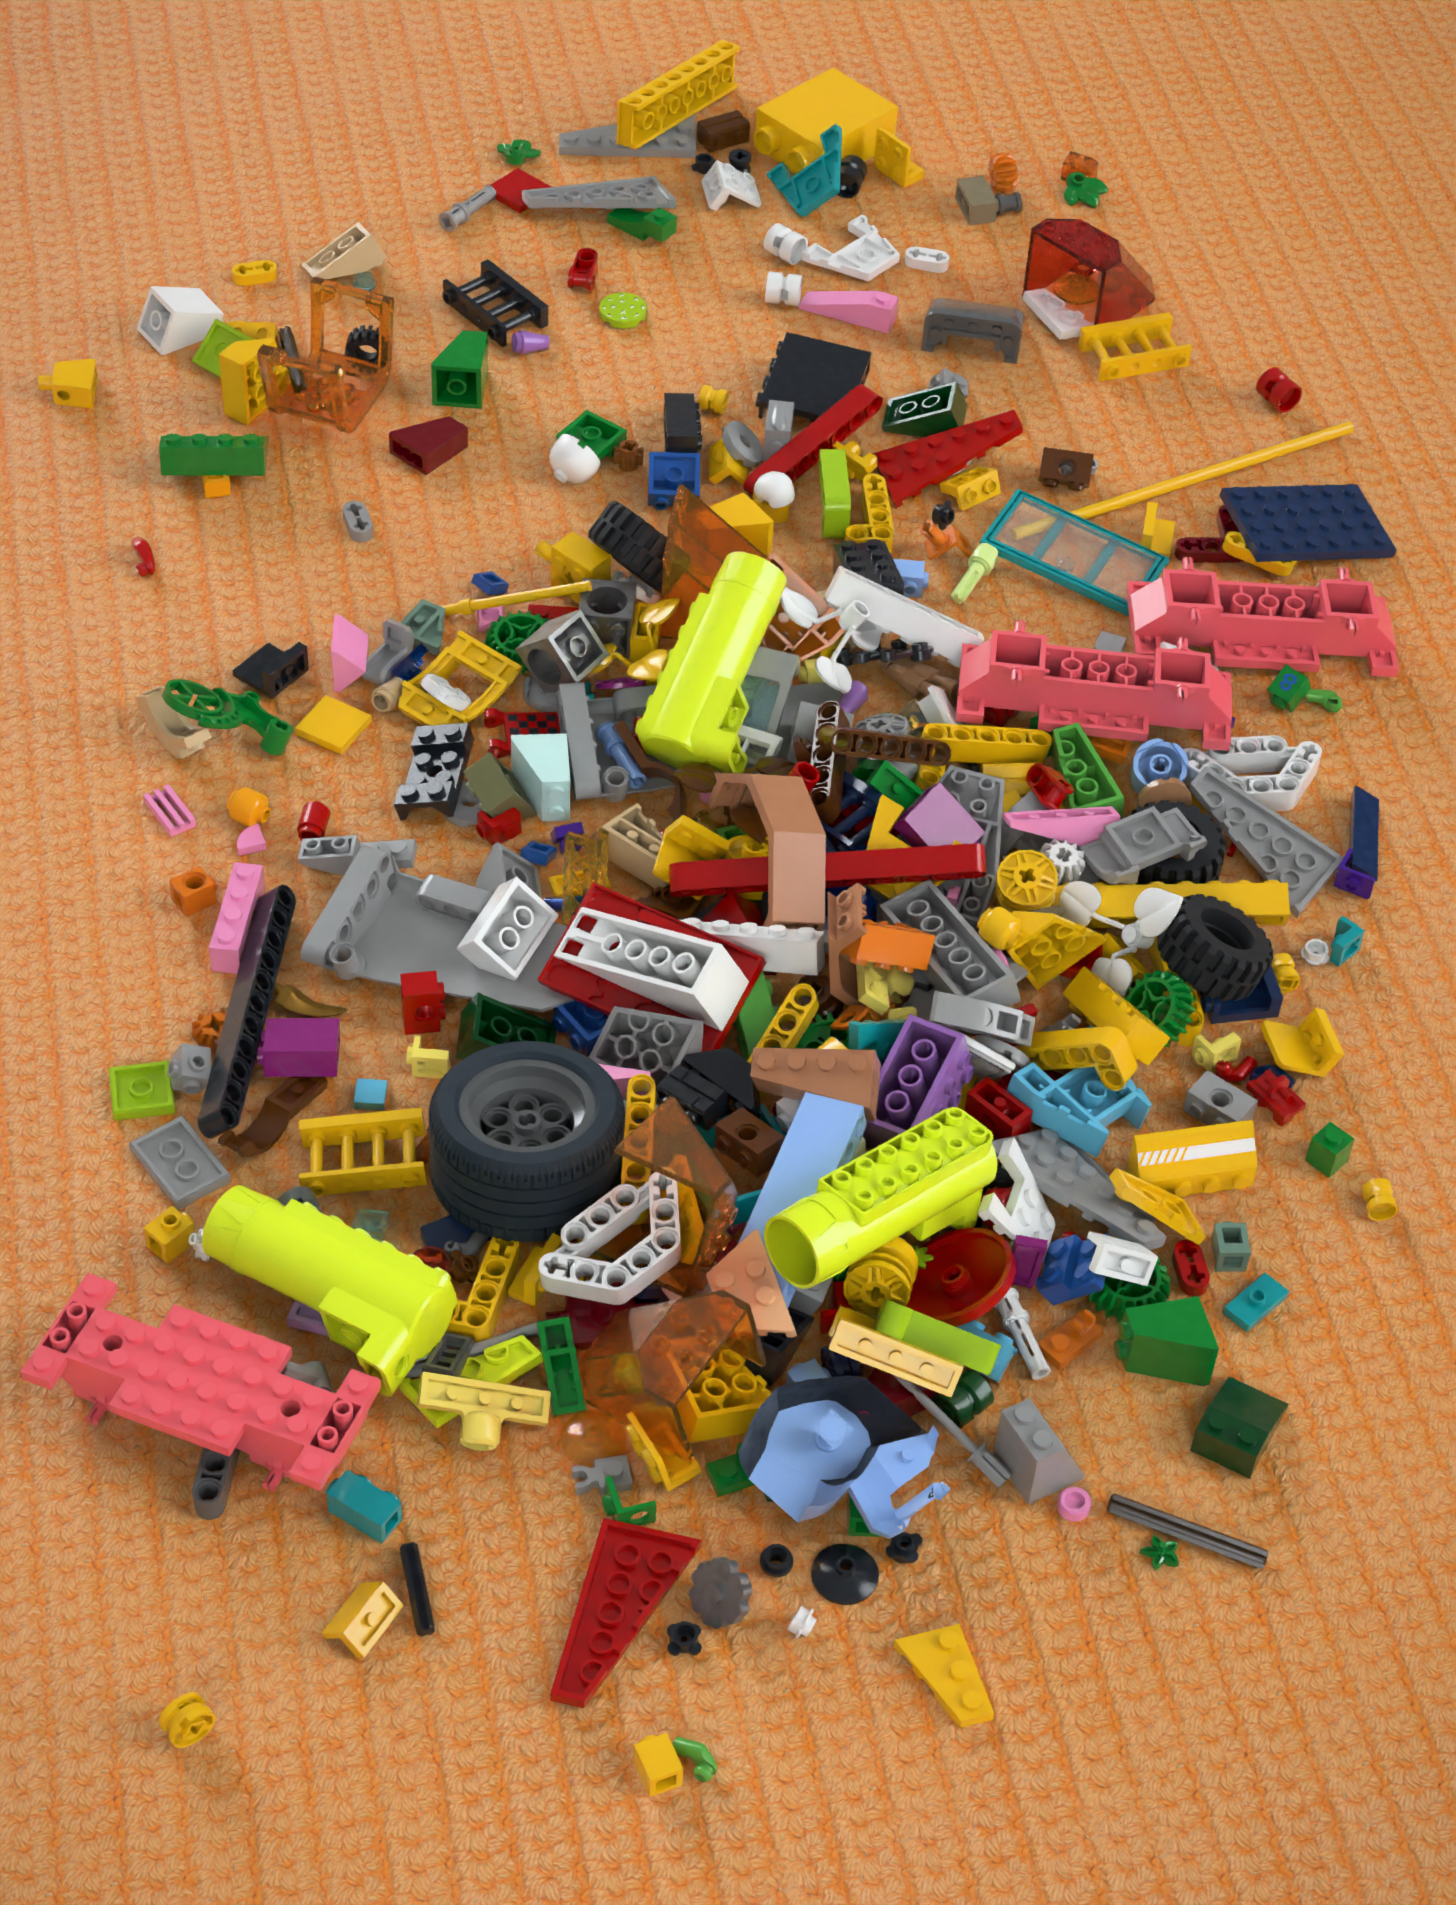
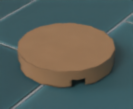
M1169 777L1170 780H1162L1160 778L1150 782L1141 790L1137 797L1138 803L1136 808L1140 806L1144 808V805L1150 802L1158 804L1161 800H1169L1170 803L1180 801L1184 802L1186 806L1191 807L1192 797L1184 782Z

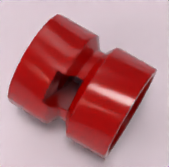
M1278 367L1270 368L1264 372L1256 384V391L1280 413H1286L1293 409L1302 397V388L1289 379Z

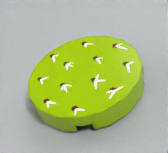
M613 293L606 296L600 302L599 315L603 322L606 320L614 328H634L639 325L640 321L644 322L646 319L647 305L642 298L632 293Z

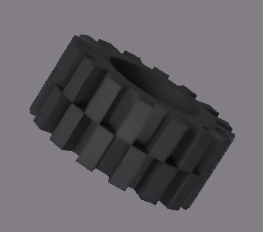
M362 325L360 329L354 328L353 332H350L348 336L345 357H347L348 363L353 362V368L359 366V371L361 372L364 371V368L367 369V373H372L373 369L375 372H378L380 367L383 369L386 363H388L392 346L390 345L391 340L387 338L385 332L380 334L381 329L378 327L375 331L372 330L373 326L371 325L368 326V329H365V325ZM368 345L376 349L377 352L368 353L359 346Z

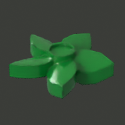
M1153 1535L1152 1547L1148 1546L1140 1549V1554L1153 1557L1152 1567L1154 1571L1159 1569L1163 1563L1170 1567H1178L1179 1565L1178 1557L1175 1554L1177 1542H1162L1160 1538Z

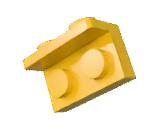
M980 465L939 483L941 493L957 498L958 507L963 511L1001 493L997 469Z

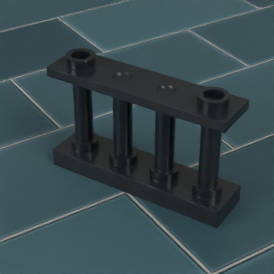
M489 259L481 262L480 277L464 285L456 287L449 280H443L442 297L445 303L458 311L481 331L488 332L490 339L502 347L507 346V331L530 321L540 329L548 326V305ZM482 286L490 289V291L474 299L466 295ZM496 298H502L506 301L488 311L482 307V305ZM513 309L521 313L503 323L496 318Z

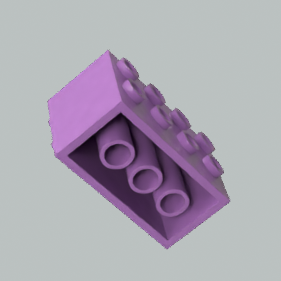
M909 1014L880 1071L876 1122L866 1119L867 1126L862 1135L867 1148L874 1149L879 1144L887 1142L942 1110L958 1106L961 1099L960 1091L964 1083L970 1082L974 1073L971 1053H969L964 1034Z

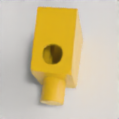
M96 359L56 362L53 375L38 376L39 390L52 391L55 404L94 409L98 383Z

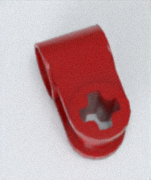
M592 248L578 250L573 265L569 270L568 288L575 286L593 291L598 275V253Z
M1041 763L1033 764L1027 772V785L1038 797V801L1049 810L1060 809V804L1066 796L1074 792L1072 785L1066 781L1060 772Z

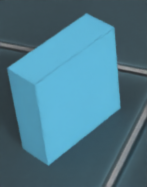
M357 1078L353 1101L354 1109L384 1110L388 1081Z

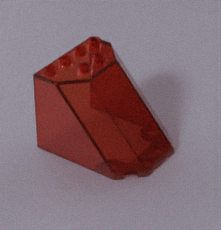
M1047 218L1031 228L1022 298L1024 291L1046 288L1070 271L1083 277L1090 276L1099 271L1102 273L1094 325L1129 319L1155 301L1151 276L1117 239L1081 219ZM1084 265L1089 267V269L1081 270L1078 266Z

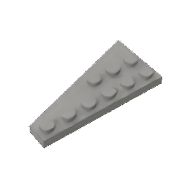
M695 114L636 150L616 144L617 124L559 134V155L696 158Z
M655 176L522 190V200L531 209L604 208L612 210L616 208H676V199Z
M1207 766L1190 783L1189 791L1265 881L1278 880L1280 883L1288 882L1290 911L1298 918L1338 870L1344 857Z
M1042 1129L992 1141L998 1159L1003 1141L1015 1138L1042 1193L1067 1208L1072 1204L1082 1210L1083 1218L1090 1222L1096 1220L1109 1227V1234L1118 1239L1141 1244L1148 1250L1163 1247L1167 1236L1153 1222L1149 1221L1134 1204L1120 1199L1114 1191L1116 1188L1104 1179L1094 1167L1089 1165L1075 1149L1071 1148L1059 1137L1057 1132L1051 1129Z

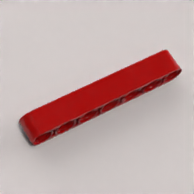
M863 384L856 386L754 470L744 482V491L753 496L754 485L758 478L771 471L786 474L792 483L818 462L819 449H833L832 445L837 441L843 442L880 410L883 398Z

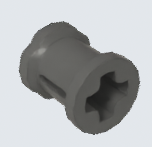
M1019 192L1006 196H1001L1000 194L994 196L998 198L1000 210L996 215H1002L1003 212L1010 211L1021 212L1022 198Z

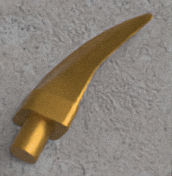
M275 983L273 994L277 997L274 1002L282 1008L311 1016H330L347 1011L343 1007L317 1003L301 993L293 985L283 987L279 983Z

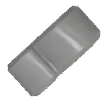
M392 619L383 622V637L385 640L367 658L366 672L362 675L363 679L380 686L392 679L393 672H398L405 667L413 650L414 635L412 629Z

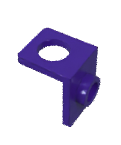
M1349 848L1338 867L1334 887L1369 899L1372 894L1375 878L1348 868L1353 849Z

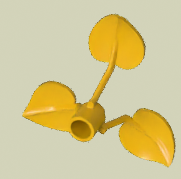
M669 598L655 602L648 606L640 615V624L646 625L645 628L651 648L649 654L631 664L620 653L615 652L617 649L615 644H603L609 656L588 674L603 670L616 658L628 667L627 674L630 678L646 680V686L657 685L658 675L664 670L669 653L665 649L656 650L651 629L653 625H660L674 613L680 603V598Z

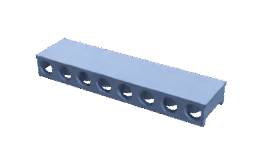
M805 1092L739 1243L753 1230L758 1229L766 1249L764 1230L768 1220L798 1200L816 1193L818 1179L852 1161L867 1126L864 1106ZM770 1260L788 1309L797 1287L787 1282ZM713 1299V1303L715 1304L718 1315L720 1316L715 1299Z

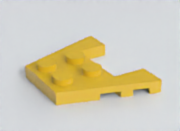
M883 794L879 799L866 850L911 847L889 833L903 813L904 807ZM954 840V842H953L952 845L962 844V843H960V842L957 841V840ZM946 880L932 882L936 887H938ZM923 882L865 886L885 899L890 900Z

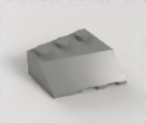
M614 1006L589 1058L597 1064L650 1071L655 1081L657 1092L658 1084L666 1076L669 1077L670 1072L678 1064L689 1069L683 1060L686 1054L701 1052L704 1021ZM657 1092V1093H656V1100L659 1101V1096H658V1092Z

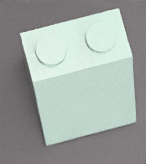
M567 734L511 735V771L535 808L542 822L570 821V770Z

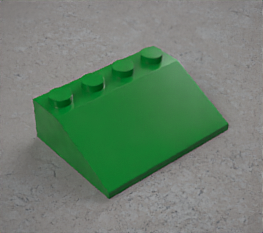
M168 434L161 436L159 445L161 475L265 476L269 436H258L256 434H246L244 436H232L230 434H220L218 436H206L204 434L180 436L178 434Z

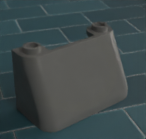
M947 298L934 299L930 303L925 316L921 351L933 352L937 343L946 344L948 335L995 341L994 351L999 352L1001 350L1005 355L1006 363L1017 364L1024 326V315L1019 309Z

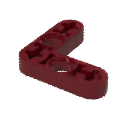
M1225 505L1220 506L1216 520L1220 538L1184 537L1178 539L1174 552L1178 560L1182 561L1184 557H1188L1189 560V557H1191L1193 562H1243V560L1229 555L1222 548L1228 531L1239 532ZM1206 548H1213L1217 552L1208 551Z

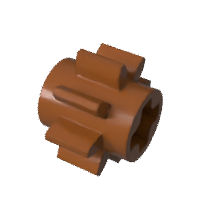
M624 440L619 446L614 447L613 463L619 464L621 470L631 472L636 470L638 465H643L644 448H638V444L635 441Z

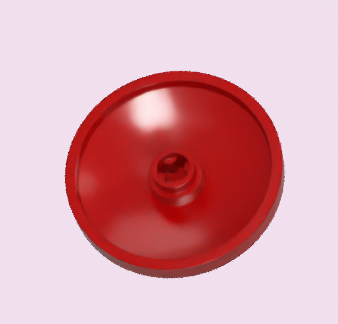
M964 1228L942 1234L925 1243L920 1248L927 1247L926 1254L934 1256V1259L930 1262H925V1269L918 1268L906 1307L954 1327L969 1323L984 1315L1007 1294L1016 1275V1259L1008 1242L998 1233L988 1229Z

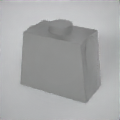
M769 400L763 461L768 460L791 441L794 402Z

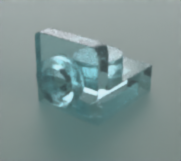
M358 1209L352 1228H361L371 1238L382 1242L389 1225V1212Z

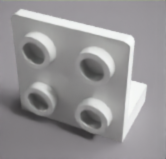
M716 160L701 180L708 206L712 210L717 211L727 201L729 194L757 208L762 204L754 177L747 172L743 173L736 170L729 163L724 164Z

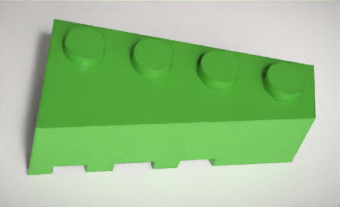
M1079 722L1053 729L1051 754L1055 770L1060 772L1074 788V792L1068 794L1063 800L1064 808L1112 806L1121 816V820L1123 818L1125 797Z

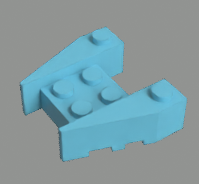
M1034 1062L1014 1073L1006 1091L1033 1110L1031 1121L1044 1129H1051L1057 1132L1062 1139L1095 1157L1100 1155L1110 1132L1105 1128L1106 1126L1124 1116L1132 1125L1140 1129L1152 1106L1142 1088L1137 1089L1131 1078L1121 1090L1114 1091L1103 1085L1095 1067L1071 1068L1072 1071L1056 1081L1052 1080Z

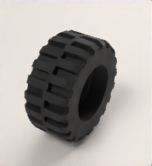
M617 501L608 504L588 532V538L593 543L611 554L612 558L661 594L671 590L690 563L689 556L644 519Z
M1161 800L1158 804L1150 802L1145 804L1144 808L1140 806L1126 816H1131L1152 806H1155L1160 813L1177 807L1193 828L1207 840L1206 846L1203 849H1199L1195 853L1194 858L1188 862L1183 858L1170 857L1141 869L1138 881L1135 883L1136 885H1148L1150 882L1155 881L1165 884H1177L1181 881L1205 884L1209 881H1219L1226 851V840L1223 833H1221V828L1217 822H1212L1213 818L1206 812L1204 814L1201 813L1200 809L1196 806H1186L1184 802L1170 803L1169 800Z
M1204 894L1184 897L1172 923L1161 935L1157 936V948L1160 951V956L1163 961L1168 963V968L1172 972H1176L1179 977L1184 979L1185 983L1191 984L1195 990L1203 991L1212 998L1219 997L1220 1000L1224 1001L1230 999L1232 1001L1240 1000L1252 993L1272 964L1273 948L1270 939L1266 938L1264 930L1259 928L1251 917L1248 918L1243 914L1242 910L1232 907L1230 903L1224 900H1217V897L1213 896L1205 897Z

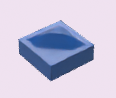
M492 571L476 573L471 583L487 595L506 593L509 587L506 581Z
M530 841L521 849L520 856L531 863L547 866L556 858L557 848L536 841Z

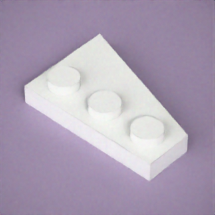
M1045 288L1024 291L1022 300L1059 340L1079 337L1081 327L1099 324L1096 321H1093L1091 324L1085 320V314L1079 310L1074 312L1065 307V301Z

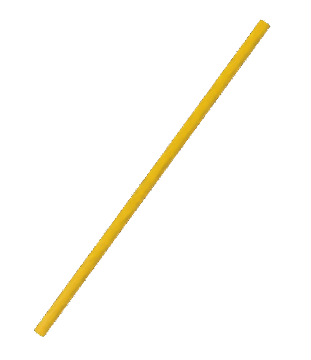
M1348 421L1069 512L1083 519H1089L1351 434L1354 431V427ZM1051 517L1011 530L1010 537L1013 542H1018L1049 532L1057 519Z

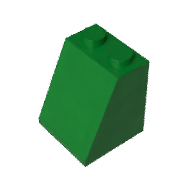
M463 330L431 363L432 405L482 409L488 375V332Z
M1199 1296L1125 1308L1122 1322H1119L1118 1325L1119 1337L1114 1342V1350L1117 1359H1122L1127 1372L1199 1386L1210 1384L1219 1347Z

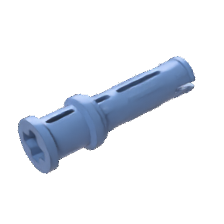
M608 721L601 724L596 729L595 737L600 743L604 744V751L607 756L614 758L617 765L628 772L630 786L634 789L644 786L642 780L646 782L647 778L640 770L633 756L628 751V747L614 727L616 723Z

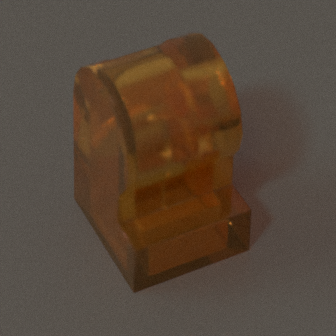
M1070 151L1063 162L1061 180L1066 181L1067 176L1072 172H1081L1087 177L1096 178L1098 162L1091 157Z

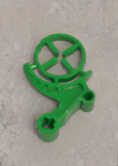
M173 679L166 683L162 692V698L170 708L188 718L199 720L197 724L200 727L232 729L242 724L252 727L263 737L260 743L261 748L272 755L279 756L284 753L293 732V727L289 723L267 713L260 706L259 700L261 697L253 691H245V694H233L226 692L221 687L210 690L193 681ZM177 690L180 694H172L171 691ZM193 694L198 695L193 706H189ZM206 706H213L215 710H209Z

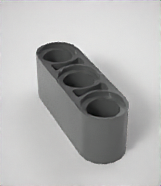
M203 1447L192 1488L195 1511L202 1519L213 1520L219 1518L226 1508L240 1450L236 1449V1447L230 1457Z

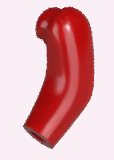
M137 536L131 541L133 549L142 562L136 565L137 572L141 577H145L147 574L153 575L155 573V563L151 547L145 539Z

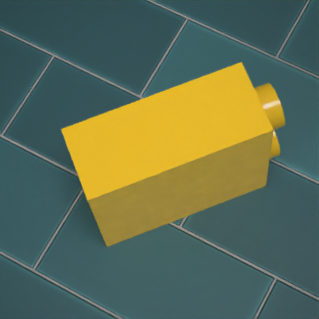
M832 67L757 108L756 128L753 134L754 147L761 154L768 155L780 163H785L792 173L797 174L825 154L820 134L834 124H837L842 129L841 159L847 155H854L860 157L865 162L875 155L877 128L883 127L895 136L898 106Z

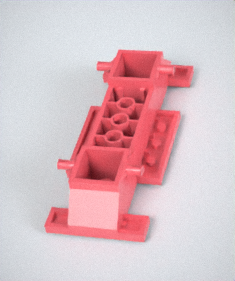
M1184 557L1181 561L1182 569H1164L1162 577L1153 582L1127 581L1126 596L1134 654L1154 656L1156 648H1161L1160 644L1163 641L1177 645L1178 638L1183 637L1184 643V638L1186 637L1189 640L1188 646L1211 647L1213 666L1282 670L1286 664L1297 671L1318 672L1321 665L1319 654L1367 657L1370 676L1397 677L1399 667L1395 653L1396 642L1385 598L1375 596L1372 582H1361L1351 579L1347 567L1345 569L1340 567L1337 570L1339 579H1320L1318 587L1220 581L1217 580L1216 572H1204L1194 569L1193 559L1189 557L1188 560V557Z
M1020 619L1014 622V630H992L991 639L981 645L962 643L955 717L957 722L983 724L984 707H993L996 709L1038 712L1037 729L1047 732H1053V729L1079 722L1087 736L1147 742L1149 725L1202 730V748L1222 751L1230 750L1232 723L1231 672L1217 671L1211 665V653L1196 652L1188 649L1189 640L1186 637L1184 638V643L1183 637L1177 639V648H1156L1155 655L1150 656L1046 644L1047 636L1025 632L1026 622L1022 620L1020 627Z
M90 1273L86 1274L20 1371L22 1380L52 1390L59 1378L62 1377L73 1387L75 1396L89 1400L94 1405L85 1417L86 1421L91 1425L93 1423L94 1426H97L105 1412L110 1411L113 1414L228 1457L231 1456L235 1447L238 1450L249 1453L250 1461L265 1466L270 1471L262 1484L265 1490L268 1491L270 1488V1492H275L282 1477H288L292 1481L321 1491L333 1469H336L364 1423L367 1411L382 1387L381 1379L354 1369H350L336 1394L283 1375L281 1372L292 1356L291 1346L175 1304L158 1329L108 1311L106 1308L118 1291L117 1284Z

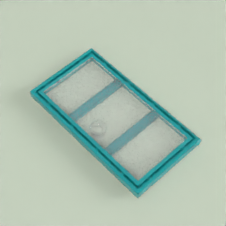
M1020 489L1014 492L979 542V544L988 543L998 550L999 557L1128 617L1127 581L1153 582L1159 578L1170 558Z

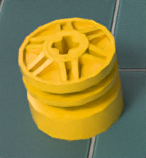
M1018 850L1009 854L1000 863L994 892L997 907L1001 906L1012 913L1013 911H1029L1053 906L1058 879L1057 870L1048 857L1034 850Z
M897 1237L851 1264L843 1283L844 1295L849 1305H852L857 1312L876 1319L884 1299L906 1307L918 1271V1257L913 1247L904 1239Z

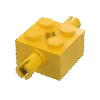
M573 531L553 545L542 540L535 548L537 556L551 563L552 587L583 582L584 578L611 581L612 555ZM581 593L566 595L576 603H580Z

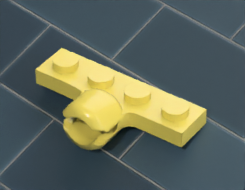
M868 961L867 966L856 964L858 1001L881 1015L889 1008V997L893 1000L891 1003L900 1004L903 1002L900 999V994L902 996L910 995L914 987L915 980L912 974L897 970L896 965H892L891 969L888 970L874 966V962Z
M422 1372L419 1381L417 1407L459 1414L462 1419L461 1444L469 1449L488 1451L493 1450L500 1443L501 1424L503 1421L545 1427L548 1424L551 1392Z

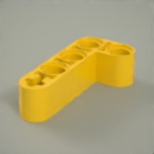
M868 474L863 478L861 505L865 524L848 526L845 531V541L863 543L870 539L885 541L890 554H892L894 528L886 481L879 474Z
M1112 1026L1034 1032L1031 1047L1020 1046L1018 1050L1028 1056L1030 1059L1029 1064L1034 1062L1041 1070L1095 1067L1103 1085L1114 1091L1121 1090L1137 1070V1061L1126 1036L1120 1029Z
M492 1237L467 1302L458 1300V1305L453 1311L446 1332L474 1338V1343L493 1336L508 1296V1289L514 1280L520 1264L519 1241H504L501 1238Z

